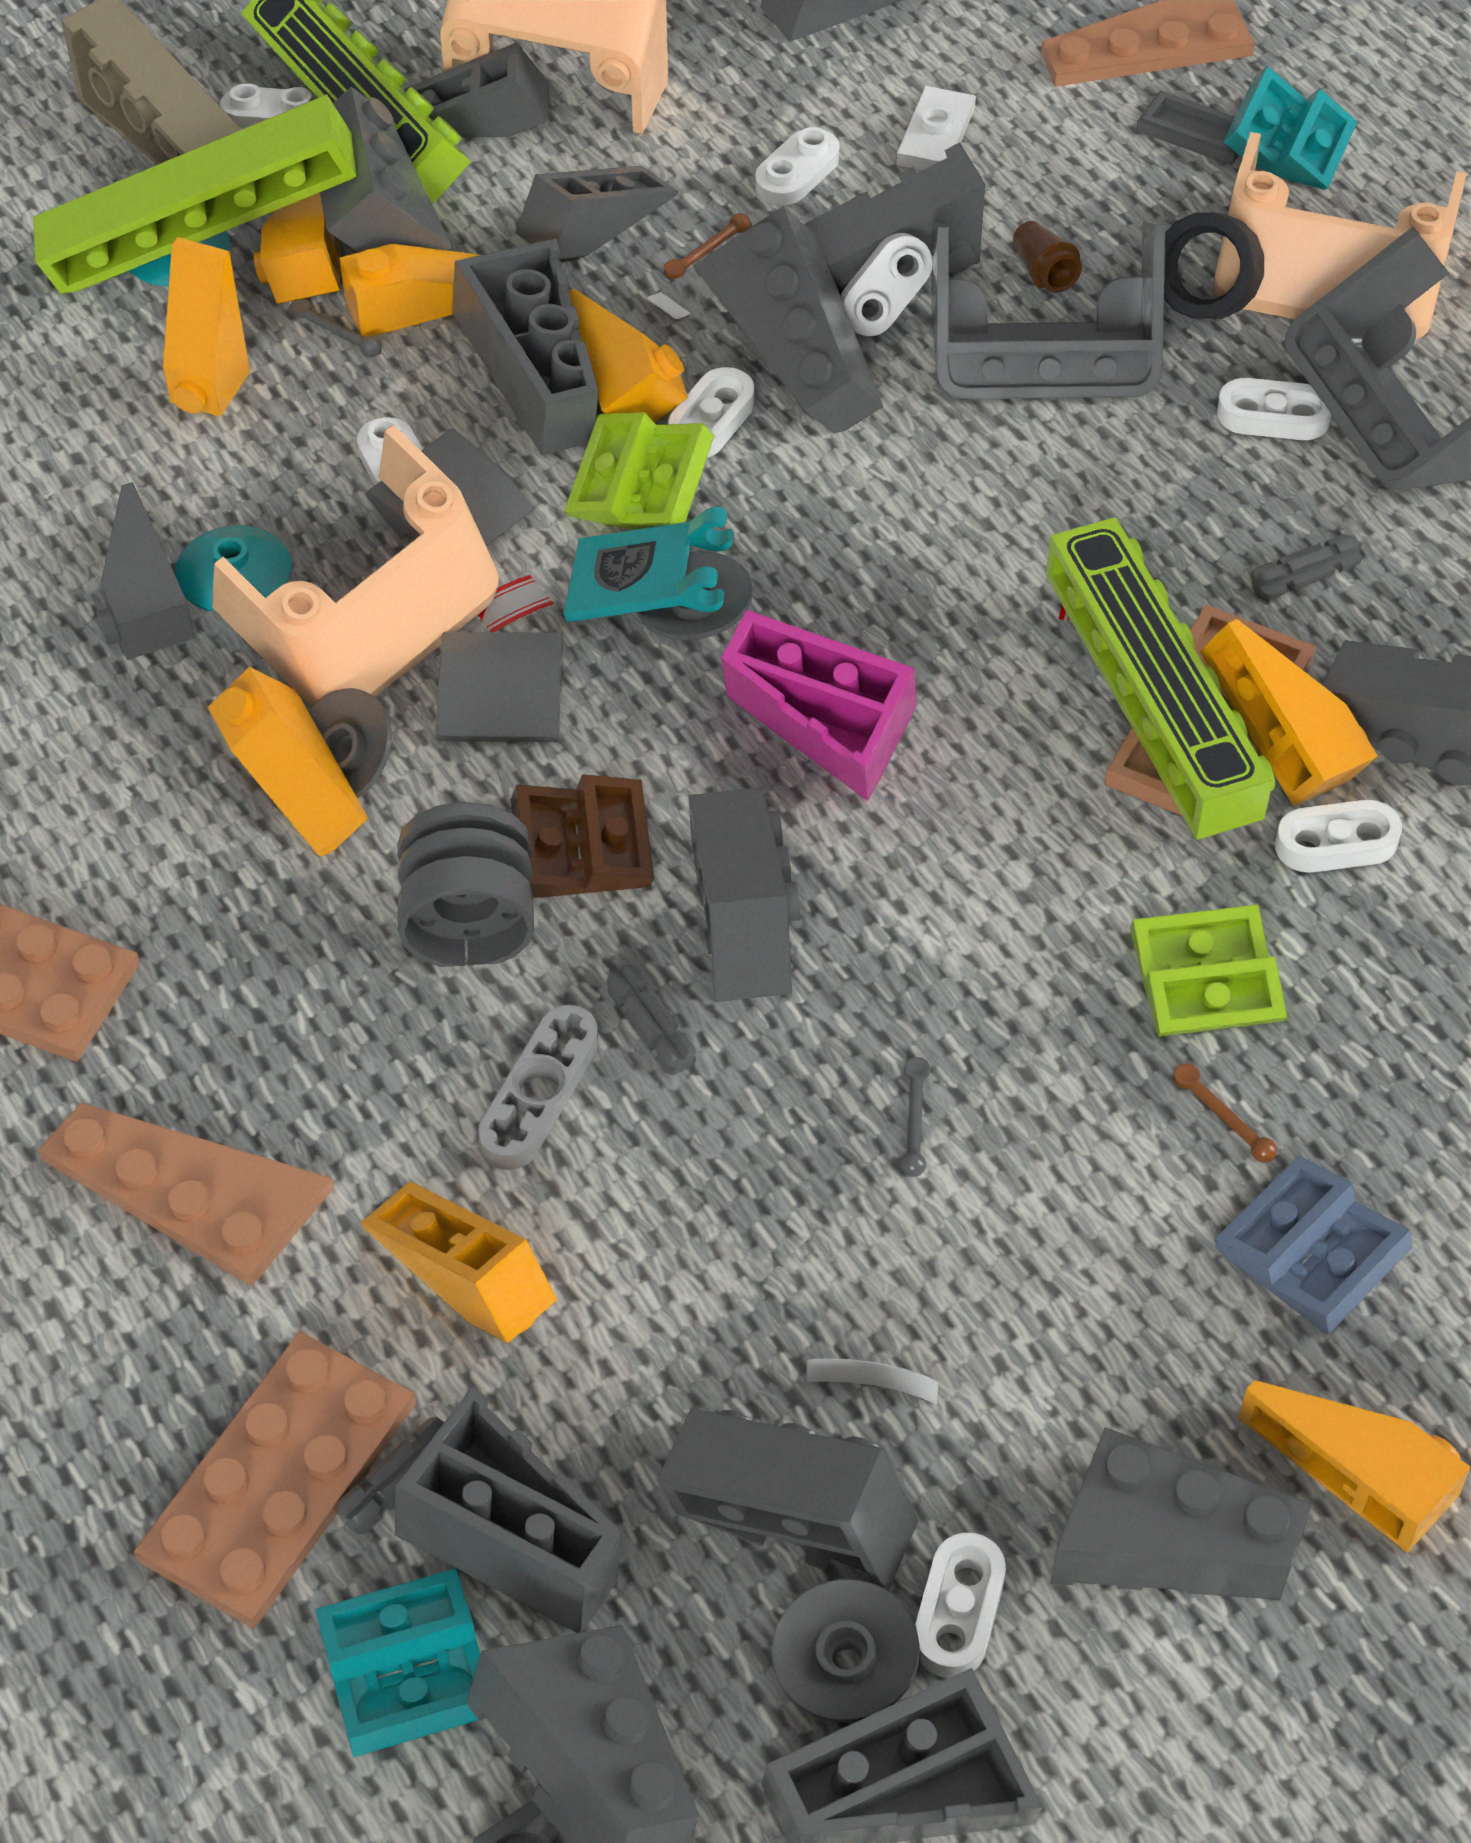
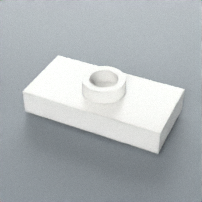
M925 85L897 152V165L925 170L946 159L947 156L944 150L959 142L961 143L975 109L976 96Z

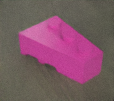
M746 610L721 657L727 696L868 801L917 707L915 668Z

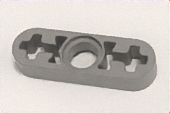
M563 1005L550 1010L544 1015L483 1116L478 1128L480 1150L484 1159L492 1166L506 1170L521 1168L530 1163L540 1150L598 1049L597 1023L593 1015L586 1009L575 1005ZM571 1028L579 1029L580 1040L571 1038L561 1052V1063L554 1058L558 1051L557 1033L566 1035ZM535 1077L549 1078L558 1086L551 1096L544 1099L529 1098L522 1093L521 1088L528 1080ZM517 1109L524 1115L519 1126L521 1141L511 1140L506 1147L499 1146L497 1133L507 1135L517 1121Z

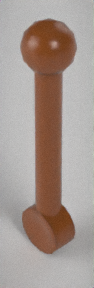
M743 213L734 214L730 218L727 227L683 259L667 261L664 264L665 275L673 279L682 277L685 274L686 268L735 233H742L748 230L751 224L749 217Z
M1185 1063L1175 1068L1173 1075L1175 1083L1181 1088L1190 1089L1251 1147L1254 1159L1267 1163L1276 1157L1277 1146L1275 1142L1267 1137L1260 1138L1199 1081L1200 1072L1197 1067Z

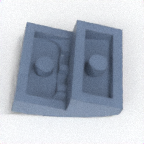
M1299 1155L1215 1238V1245L1231 1262L1318 1329L1329 1335L1412 1249L1410 1229L1356 1202L1352 1182ZM1331 1232H1333V1234L1324 1243H1322L1327 1238V1236ZM1312 1253L1310 1258L1303 1265H1301V1263Z

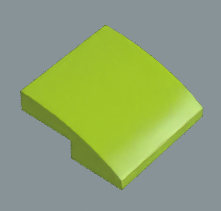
M645 412L598 414L564 512L571 517L629 530L686 522L714 439V434L704 423L656 425Z
M1258 904L1133 919L1130 925L1131 938L1158 1037L1282 1022L1287 1019L1275 956H1268Z

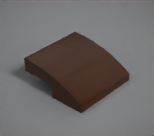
M582 774L576 789L516 784L511 797L512 814L527 827L531 840L532 855L530 862L532 877L529 884L533 898L637 889L651 886L654 874L642 780ZM575 823H577L578 834H576V825H575ZM578 847H580L581 859H579Z

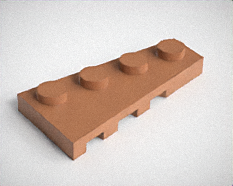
M1160 0L1042 41L1041 55L1056 87L1253 56L1255 43L1234 0Z
M80 1103L38 1149L42 1161L251 1287L334 1189L331 1177L85 1103Z

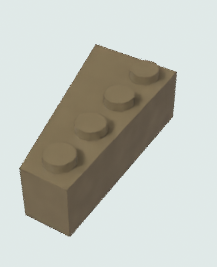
M97 0L61 20L78 99L155 164L158 165L243 129L225 113L121 0Z

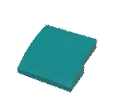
M1267 65L1254 76L1223 143L1243 157L1250 132L1259 133L1261 138L1256 163L1258 168L1282 179L1326 190L1331 183L1358 121L1320 88L1305 99Z
M456 1568L315 1609L353 1758L479 1720L467 1706L466 1701L481 1653ZM436 1659L438 1660V1661L433 1662V1663H429V1664H426V1665H422V1666L413 1668V1666H416V1665H419V1664H422V1663H426V1662L433 1661V1660H436ZM402 1670V1672L377 1679L378 1676Z

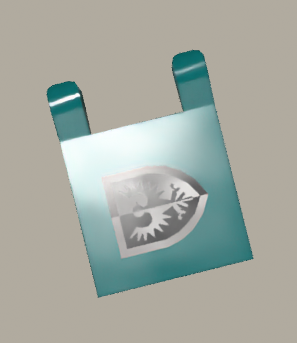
M711 507L701 512L689 522L579 538L563 613L566 622L675 606H683L701 612L719 610L724 603L725 594L723 589L718 588L714 591L703 589L716 586L718 580L716 569L705 566L694 570L686 577L685 575L691 545L715 552L725 551L731 547L734 538L732 529L723 531L713 529V527L721 528L725 526L728 517L726 510L722 507Z

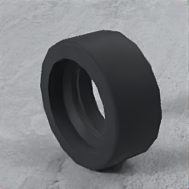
M1193 213L1175 221L1165 232L1164 300L1174 311L1194 319H1223L1241 311L1256 296L1264 277V253L1257 235L1243 221L1223 213ZM1203 233H1217L1227 237L1236 247L1240 258V272L1235 284L1226 294L1215 299H1201L1191 295L1182 286L1178 275V259L1183 247L1192 238Z

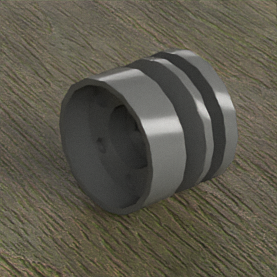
M459 802L438 805L416 814L402 827L397 843V856L399 859L397 871L401 885L398 895V933L403 946L418 959L439 967L465 966V940H467L468 966L499 964L514 958L529 945L534 932L533 894L529 884L532 877L530 862L532 855L531 840L527 827L516 816L489 804Z

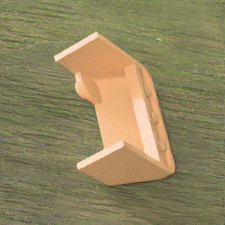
M447 0L440 30L444 72L489 54L493 46V34L589 53L590 69L596 81L608 90L631 95L633 132L643 134L668 83L666 0Z
M1250 132L1234 184L1228 215L1243 221L1257 235L1264 253V277L1256 296L1243 309L1296 319L1413 226L1445 267L1467 173L1456 171L1447 207L1438 206L1433 203L1410 205L1400 212L1396 228L1286 207L1289 196L1287 184L1270 172L1255 170L1261 134ZM1224 236L1213 283V291L1216 297L1226 294L1233 287L1240 272V258L1236 247ZM1442 280L1404 308L1415 324L1416 339L1424 336L1430 329Z
M394 424L384 433L379 478L403 501L405 518L420 536L335 603L321 588L305 581L286 583L264 598L224 557L214 563L212 608L292 688L296 689L298 694L310 706L325 695L345 688L360 689L376 697L442 644L443 632L459 631L486 609L496 595L499 580L497 568L461 491Z

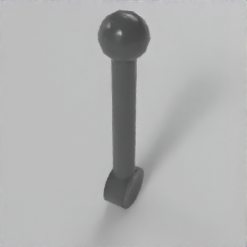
M297 299L289 305L290 314L293 317L306 318L359 346L365 356L374 357L381 352L382 344L376 336L369 335L364 337L312 310L308 300Z
M913 1057L904 1066V1074L910 1080L907 1153L902 1157L900 1167L907 1176L917 1177L926 1169V1160L920 1153L923 1081L929 1077L930 1064L923 1058Z

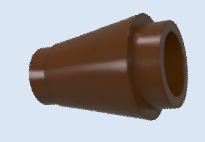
M1036 221L1024 222L1016 229L1013 235V244L1017 248L1034 284L1039 289L1046 288L1050 292L1059 293L1069 289L1076 283L1082 271L1080 253L1076 246L1041 226Z

